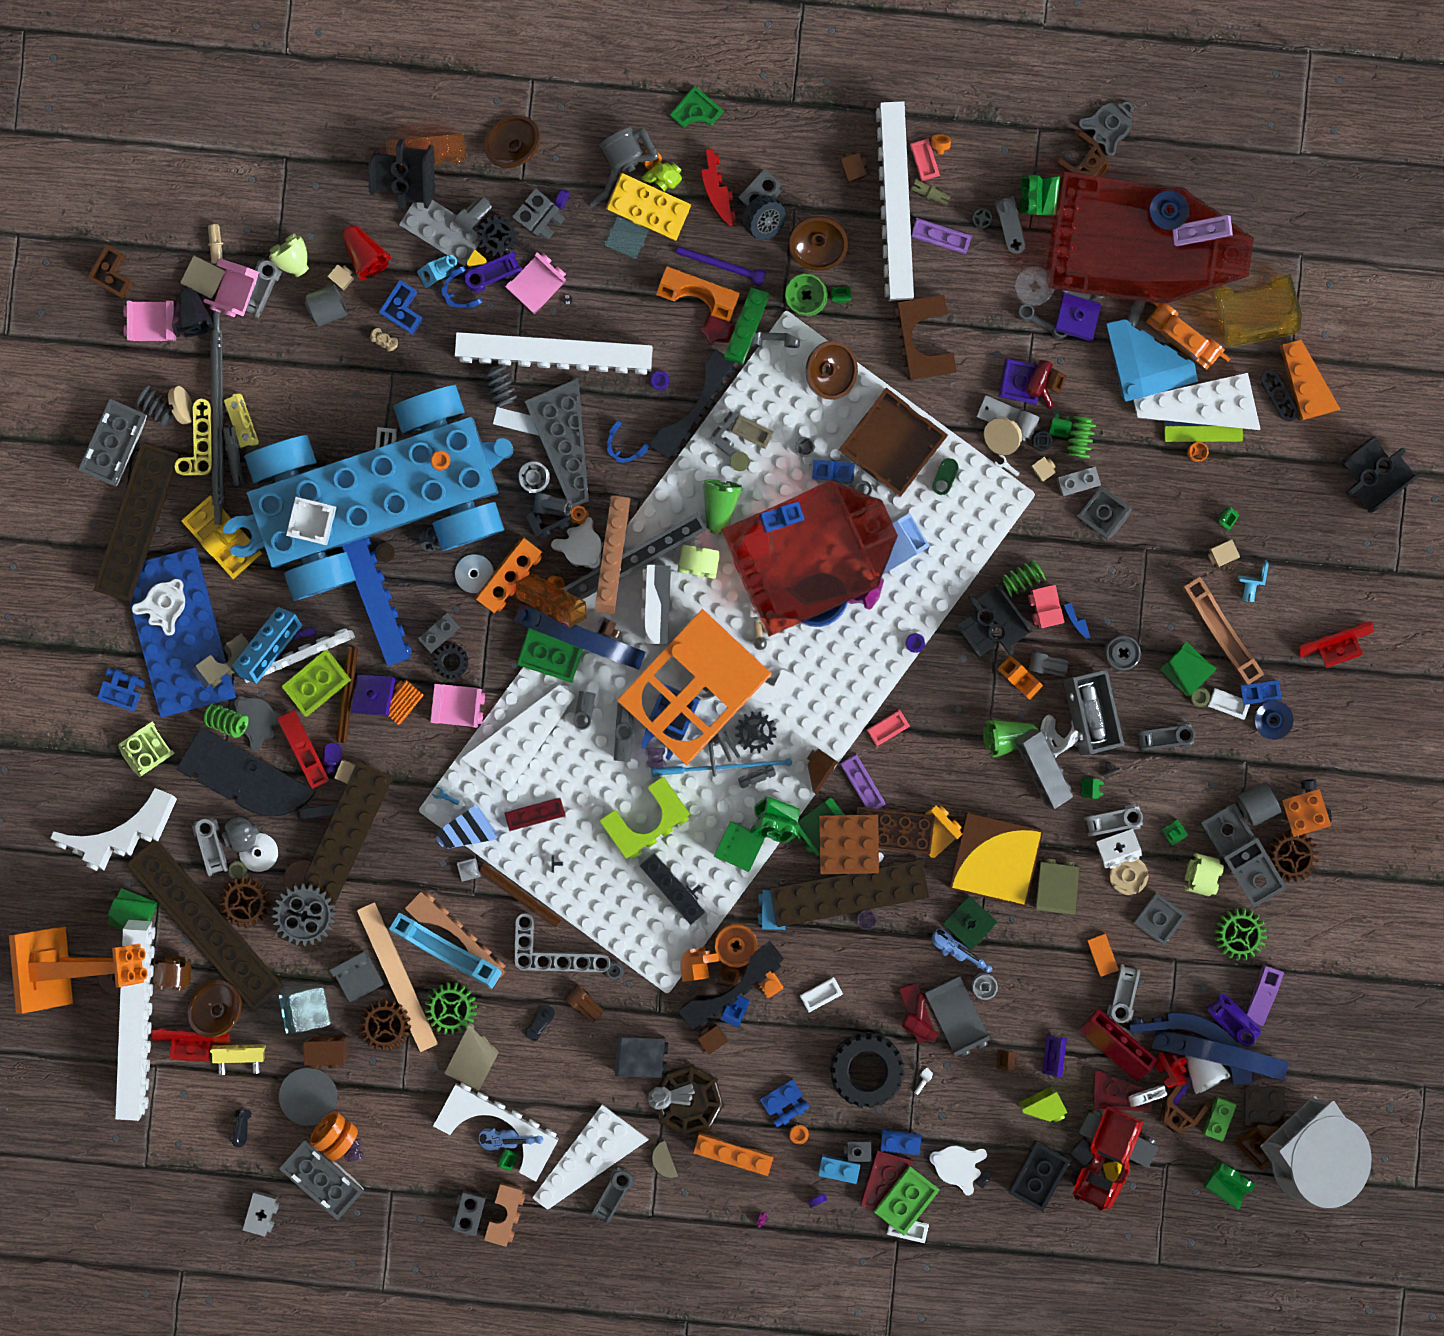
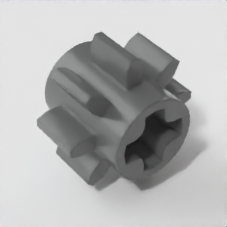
M427 528L426 532L421 530L418 541L421 547L428 552L434 551L435 548L440 549L434 528Z

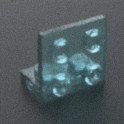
M323 987L279 995L286 1033H299L330 1025Z

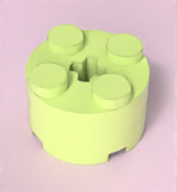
M682 545L677 572L692 574V576L702 578L704 575L706 578L716 579L720 552Z
M1194 853L1193 856L1196 858L1194 860L1190 859L1185 875V881H1188V886H1185V890L1205 896L1216 895L1219 887L1217 883L1218 877L1222 875L1224 865L1220 864V860L1217 858Z

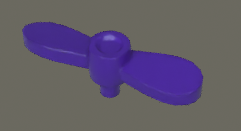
M307 628L303 631H297L292 639L313 636L316 630L314 628Z
M1190 1076L1187 1077L1189 1082L1183 1085L1174 1097L1173 1104L1175 1106L1180 1101L1181 1096L1185 1095L1186 1090L1192 1085Z

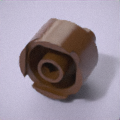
M164 956V960H158V957H154L152 959L154 973L153 977H151V983L154 984V988L165 989V987H173V990H185V986L191 983V959L185 961L186 957Z

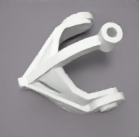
M1047 715L1042 721L1040 731H1043L1047 736V744L1054 751L1055 758H1057L1059 754L1072 747L1078 741L1080 733L1074 730L1073 722L1071 721L1072 728L1065 739L1062 738L1055 730L1056 720L1053 716ZM1052 740H1054L1057 747H1054Z

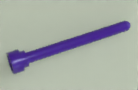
M682 247L675 249L678 255L751 278L754 284L760 286L763 284L766 274L764 270L754 269L752 271Z

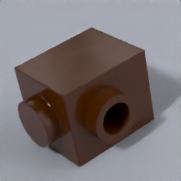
M854 151L843 155L844 158L840 161L848 183L867 176L865 168L868 166L864 156L861 157L860 153L855 154Z
M716 1024L712 1028L707 1026L699 1032L700 1036L698 1037L699 1042L697 1045L703 1053L707 1052L710 1055L726 1044L728 1039Z

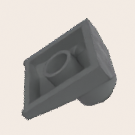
M1100 486L1077 517L1102 537L1109 540L1127 520L1132 509Z

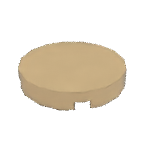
M181 386L171 388L168 393V402L170 405H173L172 414L181 424L191 423L193 421V403L190 396Z
M1003 416L996 417L987 424L984 430V438L986 444L993 452L1000 455H1009L1019 448L1022 441V433L1016 422Z
M1140 859L1133 862H1122L1120 866L1110 869L1109 873L1112 886L1118 892L1126 895L1142 891L1149 878L1148 870Z

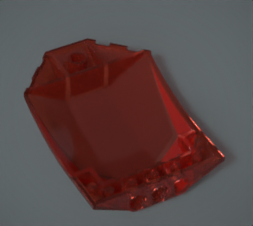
M832 480L721 529L738 574L769 637L878 588L898 537L881 499L871 497ZM799 501L804 521L768 533L764 532L759 514Z

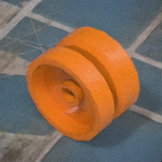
M732 923L723 927L715 940V950L718 953L719 959L730 967L747 965L750 956L757 950L758 945L754 932L748 926L740 923ZM735 941L739 942L740 946L738 948L732 946Z
M332 1111L316 1126L310 1137L309 1144L317 1151H322V1154L330 1161H336L351 1147L358 1134V1128L350 1121H345L344 1116L339 1112Z

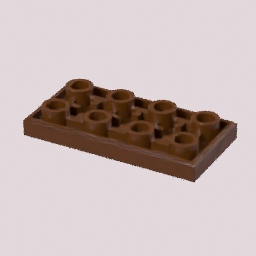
M857 806L856 815L878 814L879 848L924 854L931 853L935 815Z

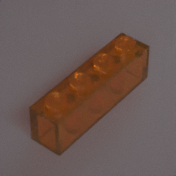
M464 134L405 139L406 148L427 150L429 145H433L434 165H442L443 161H451V164L462 163L463 159H467ZM399 139L386 140L387 155L396 156V145Z
M532 573L516 582V598L563 625L570 628L587 619L585 601Z

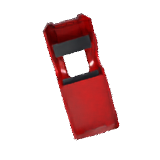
M1107 1107L1093 1138L1094 1140L1090 1148L1091 1154H1094L1092 1164L1089 1168L1081 1170L1073 1190L1074 1199L1090 1203L1100 1211L1110 1209L1119 1195L1130 1171V1156L1144 1124L1143 1121L1112 1107ZM1105 1157L1122 1164L1121 1172L1115 1182L1099 1176Z

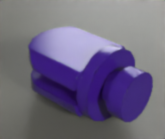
M329 743L323 749L322 763L323 766H328L325 771L326 773H337L335 767H339L341 763L342 749L335 743Z

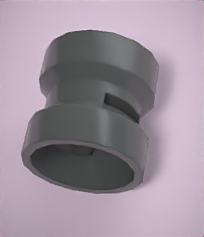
M807 437L800 438L795 445L796 453L801 457H809L815 449L814 442Z

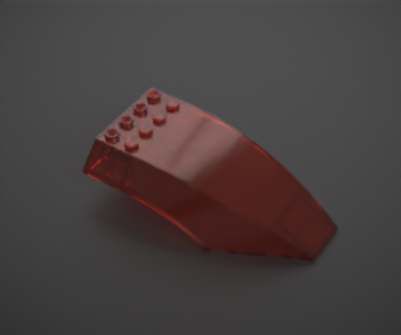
M1064 171L1059 185L1056 215L1053 216L1046 267L1048 288L1167 304L1249 277L1254 238L1242 231L1236 224L1231 223L1233 236L1175 246L1173 230L1158 227L1150 215L1151 202L1159 193L1171 190L1185 197L1189 205V215L1185 223L1223 215L1206 205L1201 199L1192 195L1184 187L1136 183ZM1168 206L1167 211L1173 213L1174 208Z

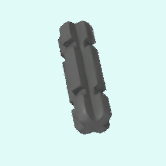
M770 765L765 767V770L760 769L748 774L747 777L742 776L738 778V782L741 788H746L749 784L753 785L766 780V777L776 776L774 767Z

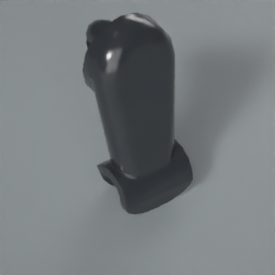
M543 1005L538 1009L532 1023L524 1032L527 1038L533 1041L539 1039L541 1032L554 1018L555 1012L551 1006Z
M235 1110L234 1112L236 1125L233 1134L230 1136V1142H232L234 1147H243L247 1142L248 1119L252 1115L250 1110Z

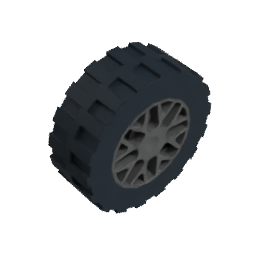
M762 195L761 197H756L755 200H752L747 205L743 213L742 225L754 238L761 241L769 240V238L775 237L784 226L786 221L785 207L772 196Z

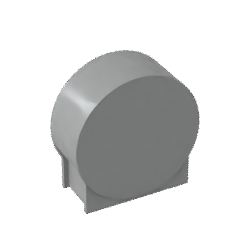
M1313 1096L1260 1146L1272 1163L1273 1173L1280 1188L1291 1198L1315 1206L1336 1208L1347 1204L1361 1192L1370 1174L1372 1158L1368 1139L1357 1124L1345 1118L1334 1100L1326 1102L1318 1100L1316 1096Z

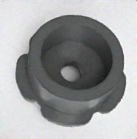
M612 961L608 970L605 971L606 976H609L610 980L621 978L624 974L623 965L620 962L615 963Z

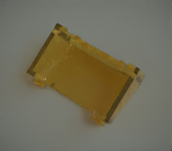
M1291 274L1277 275L1272 280L1271 286L1234 293L1233 289L1227 286L1214 290L1222 336L1227 347L1289 336L1299 332L1301 329L1302 312Z

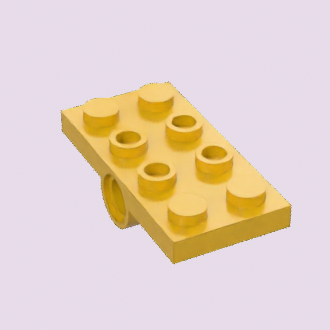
M620 173L606 210L676 241L691 204Z
M210 495L189 513L182 522L230 577L235 579L263 553L259 550L254 555L248 557H238L230 553V549L233 546H244L249 544L251 540L241 528L232 534L224 533L223 527L232 518L223 508L222 525H214V506L212 505V496Z

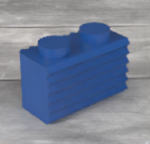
M882 1130L880 1142L882 1152L885 1150L890 1153L893 1151L894 1153H909V1155L912 1153L917 1156L920 1154L921 1134Z

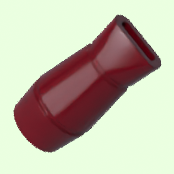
M1039 360L1037 368L1028 380L1025 391L1032 397H1040L1041 395L1046 407L1052 409L1054 403L1045 385L1053 364L1047 360Z
M919 993L917 995L916 1015L907 1014L902 1021V1027L908 1032L933 1043L936 1041L939 1033L923 1021L925 996L923 993Z

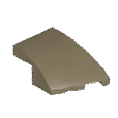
M470 1023L444 1074L479 1091L499 1051L489 1044L484 1036L481 1037L474 1030L475 1026Z

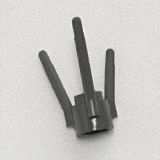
M723 728L708 742L714 777L717 774L713 743L715 746L721 744L729 762H732V759L724 742H727L737 758L740 757V754L729 739L727 732L723 731Z

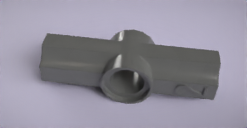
M619 702L617 703L614 761L631 762L634 716ZM625 726L629 729L630 733L627 737L619 735L620 727Z

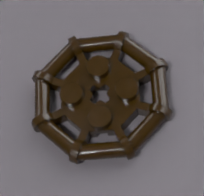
M694 1064L670 1072L666 1071L658 1087L667 1088L669 1082H671L674 1086L672 1090L692 1084L695 1093L691 1094L694 1099L691 1102V1106L671 1103L669 1105L671 1112L667 1115L664 1109H656L660 1125L663 1124L681 1134L682 1137L704 1130H711V1126L719 1112L725 1106L717 1083V1077H713L698 1069ZM690 1074L687 1081L677 1083L674 1078ZM693 1075L706 1081L707 1084L701 1086L694 1082ZM710 1086L715 1102L708 1101L706 1089ZM708 1106H714L706 1120L702 1116ZM673 1115L684 1121L683 1126L669 1118ZM700 1119L702 1122L700 1124L687 1127L688 1121Z

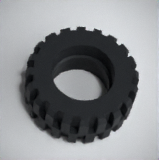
M855 1033L853 1036L845 1038L836 1047L831 1057L830 1076L839 1096L844 1098L849 1104L857 1105L860 1108H875L874 1106L886 1104L885 1102L895 1097V1093L900 1090L904 1079V1063L899 1050L888 1038L878 1033ZM862 1052L877 1054L885 1064L884 1078L878 1085L871 1088H863L856 1085L849 1076L851 1060Z

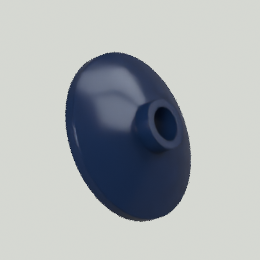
M1171 190L1163 191L1152 200L1150 215L1158 227L1173 230L1183 225L1187 220L1189 205L1185 197L1180 193ZM1168 206L1174 208L1173 213L1167 211Z
M1268 701L1258 708L1254 722L1257 731L1263 737L1276 740L1285 737L1291 731L1294 718L1292 711L1286 704L1280 701ZM1272 716L1276 717V722L1274 724L1270 723V718Z

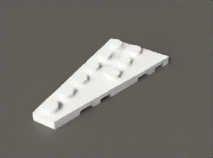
M1248 373L1169 390L1133 400L1137 418L1260 430Z
M344 628L334 632L335 636L331 638L325 636L316 640L317 644L311 645V643L298 648L299 652L293 653L291 651L282 655L283 659L275 660L263 676L355 638L352 630Z
M558 685L461 759L510 792L575 695L561 685Z
M602 1104L532 1198L548 1210L649 1139Z

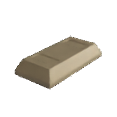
M738 415L730 431L766 449L774 433L741 415Z

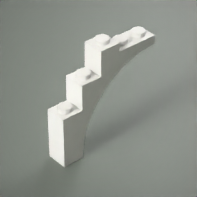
M155 788L146 804L136 815L111 831L91 836H70L53 832L51 839L56 842L55 846L64 850L66 847L73 849L72 853L82 856V860L87 863L86 867L95 871L98 868L104 870L112 852L121 856L125 854L131 856L139 837L148 842H151L152 839L158 841L177 799L173 795Z

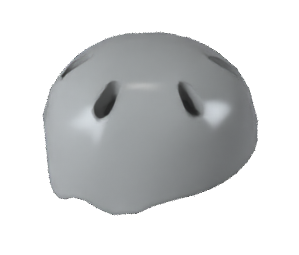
M528 462L519 470L518 480L520 485L531 493L541 492L549 483V472L539 462Z

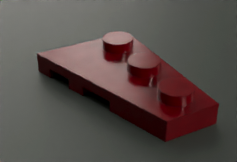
M1095 1070L1093 1109L1112 1107L1116 1110L1152 1111V1101L1131 1107L1128 1097L1148 1089Z
M876 1150L859 1205L874 1210L906 1168L911 1166L914 1161Z

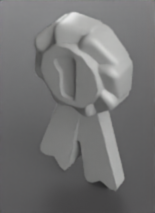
M689 1084L672 1091L665 1087H655L649 1092V1105L654 1109H665L671 1103L690 1105L692 1100L691 1094L695 1093L693 1085Z

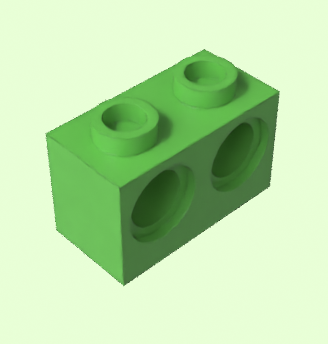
M1215 1096L1202 1132L1207 1136L1223 1141L1237 1105L1232 1101Z

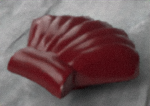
M710 311L705 327L699 330L706 337L709 345H711L713 342L729 343L735 328L731 319L728 322L712 316Z

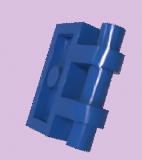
M108 668L106 675L112 677L111 683L103 681L97 699L135 712L141 693L134 691L135 686L143 688L145 680L139 679V676L134 674L131 676L122 673V670L119 669L113 670ZM119 680L129 683L128 688L118 686Z
M793 1079L760 1098L770 1116L776 1112L778 1113L779 1118L773 1121L776 1127L782 1124L786 1125L790 1122V1119L798 1114L799 1116L802 1115L806 1109L810 1108L807 1101L801 1104L797 1101L803 1094ZM792 1103L794 1108L784 1113L782 1108Z

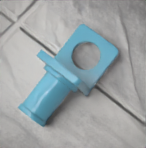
M453 255L444 256L419 269L417 273L425 288L430 287L440 279L450 276V272L454 270L453 267L457 264V259ZM425 271L430 275V281L426 280L424 276Z
M1264 560L1261 579L1238 575V581L1245 583L1243 601L1248 602L1249 600V602H1254L1257 585H1265L1269 566L1267 560Z

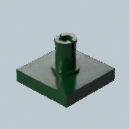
M968 896L945 920L943 925L972 951L998 922L972 897Z

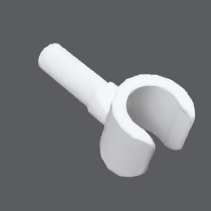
M999 455L1004 459V463L1000 465L995 461V464L998 467H1004L1015 476H1018L1020 473L1007 463L1003 455Z
M925 1068L920 1073L923 1080L914 1091L917 1095L924 1085L932 1079L933 1073L928 1068Z

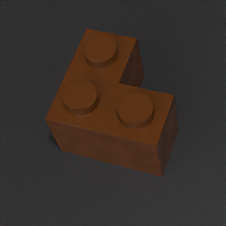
M106 244L87 279L123 299L126 298L134 283L117 273L126 255Z

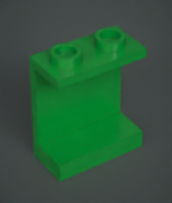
M831 797L798 821L800 829L797 837L799 839L804 838L808 843L805 845L811 855L815 853L817 857L820 855L819 815H844Z

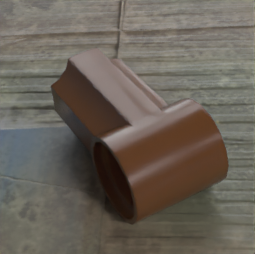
M578 984L564 998L574 1009L579 1010L592 1023L604 1012L590 998L588 992Z

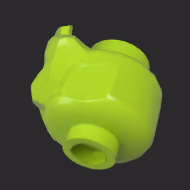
M659 162L651 170L647 171L641 179L645 182H654L665 192L667 188L674 189L681 182L682 177L679 174L681 169L675 163L670 165L669 163Z

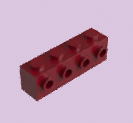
M1099 1008L1086 1019L1079 1030L1082 1035L1137 1082L1152 1069L1157 1061V1058Z

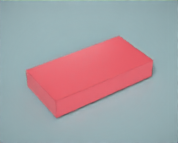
M929 138L911 143L910 148L921 182L940 176Z
M898 710L867 729L876 746H879L910 727L902 712Z

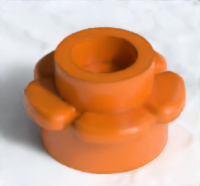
M581 505L572 508L570 513L572 522L578 524L585 523L589 516L588 511Z

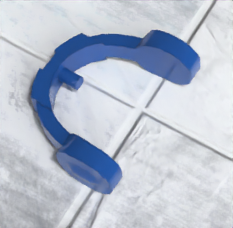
M464 266L450 272V276L442 287V295L451 307H468L470 309L483 302L481 297L467 303H457L450 298L454 296L453 292L448 294L449 282L466 270Z
M618 420L609 431L610 435L607 441L609 455L621 463L632 461L637 457L640 458L650 447L647 443L635 455L629 458L619 457L618 455L621 453L619 450L614 453L611 444L612 439L622 425V422Z

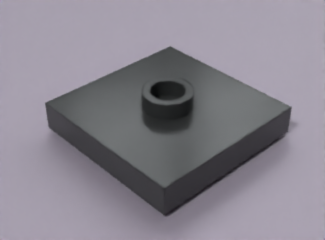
M1155 892L1132 923L1165 946L1187 914Z

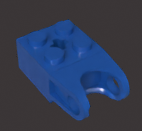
M664 684L675 696L681 692L674 687ZM661 693L649 717L651 722L670 704V701ZM695 697L687 707L695 713L701 699ZM681 712L667 726L663 733L673 739L682 740L691 721ZM647 728L641 744L642 749H645L651 739L655 737ZM668 748L666 759L670 760L673 752Z

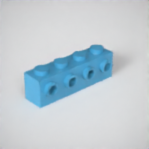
M277 607L232 665L239 677L255 684L259 682L301 628L302 624L296 614Z

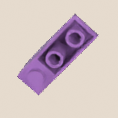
M1263 964L1247 1011V1015L1255 1023L1264 1026L1284 974L1281 970Z

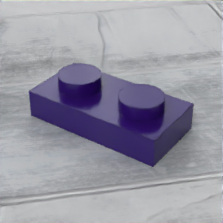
M1047 1035L1042 1074L1062 1077L1067 1038Z

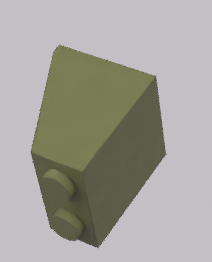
M1044 858V862L1039 861L1033 907L1036 910L1075 915L1080 867L1075 866V862L1064 861L1063 864H1058L1055 859Z

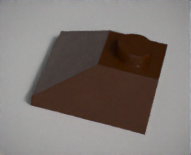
M819 748L816 751L812 750L806 758L809 760L807 766L812 791L816 795L838 764L837 760Z
M1258 1125L1234 1143L1260 1170H1263L1272 1163L1260 1146L1280 1127Z

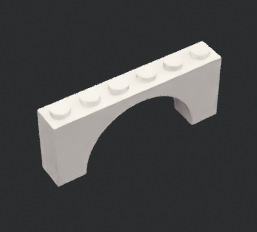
M462 1082L460 1085L456 1083L433 1126L451 1135L453 1130L466 1119L478 1115H491L508 1122L519 1136H542L543 1142L541 1144H522L523 1163L519 1173L537 1181L558 1142L557 1133L550 1129L545 1131L539 1128L540 1124L531 1119L529 1121L522 1118L523 1115L514 1110L510 1112L504 1109L506 1106L498 1101L493 1103L487 1100V1095L481 1092L477 1094L472 1092L471 1087Z

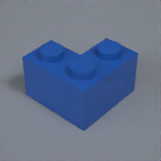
M399 280L379 313L412 335H414L423 321L421 316L408 309L418 293L417 290Z

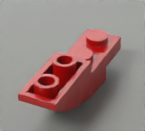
M714 148L706 149L708 169L701 170L706 193L719 217L728 227H733L732 222L736 221L735 211L730 210L729 203L733 202L732 191H728L727 186L719 187V184H723L721 172L717 173L716 165L720 164L719 155L714 153Z
M295 709L278 717L277 719L311 788L313 789L330 781Z

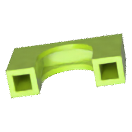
M664 776L648 786V789L662 809V820L656 829L648 833L635 832L628 827L616 809L600 820L626 859L629 857L634 859L641 854L640 849L645 846L650 848L657 843V837L663 835V837L673 832V826L676 824L681 826L689 820L690 812Z

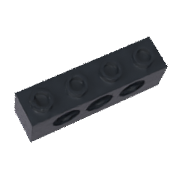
M655 852L640 864L643 871L690 925L706 912Z

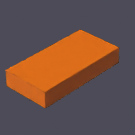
M1106 934L1087 940L1100 977L1119 970Z

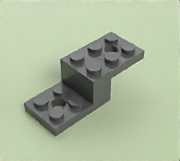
M1235 803L1200 822L1227 869L1234 875L1253 908L1287 889L1259 839L1253 835ZM1225 824H1230L1233 828L1232 833L1229 835H1225L1222 832ZM1259 875L1265 878V884L1261 887L1255 884V878Z

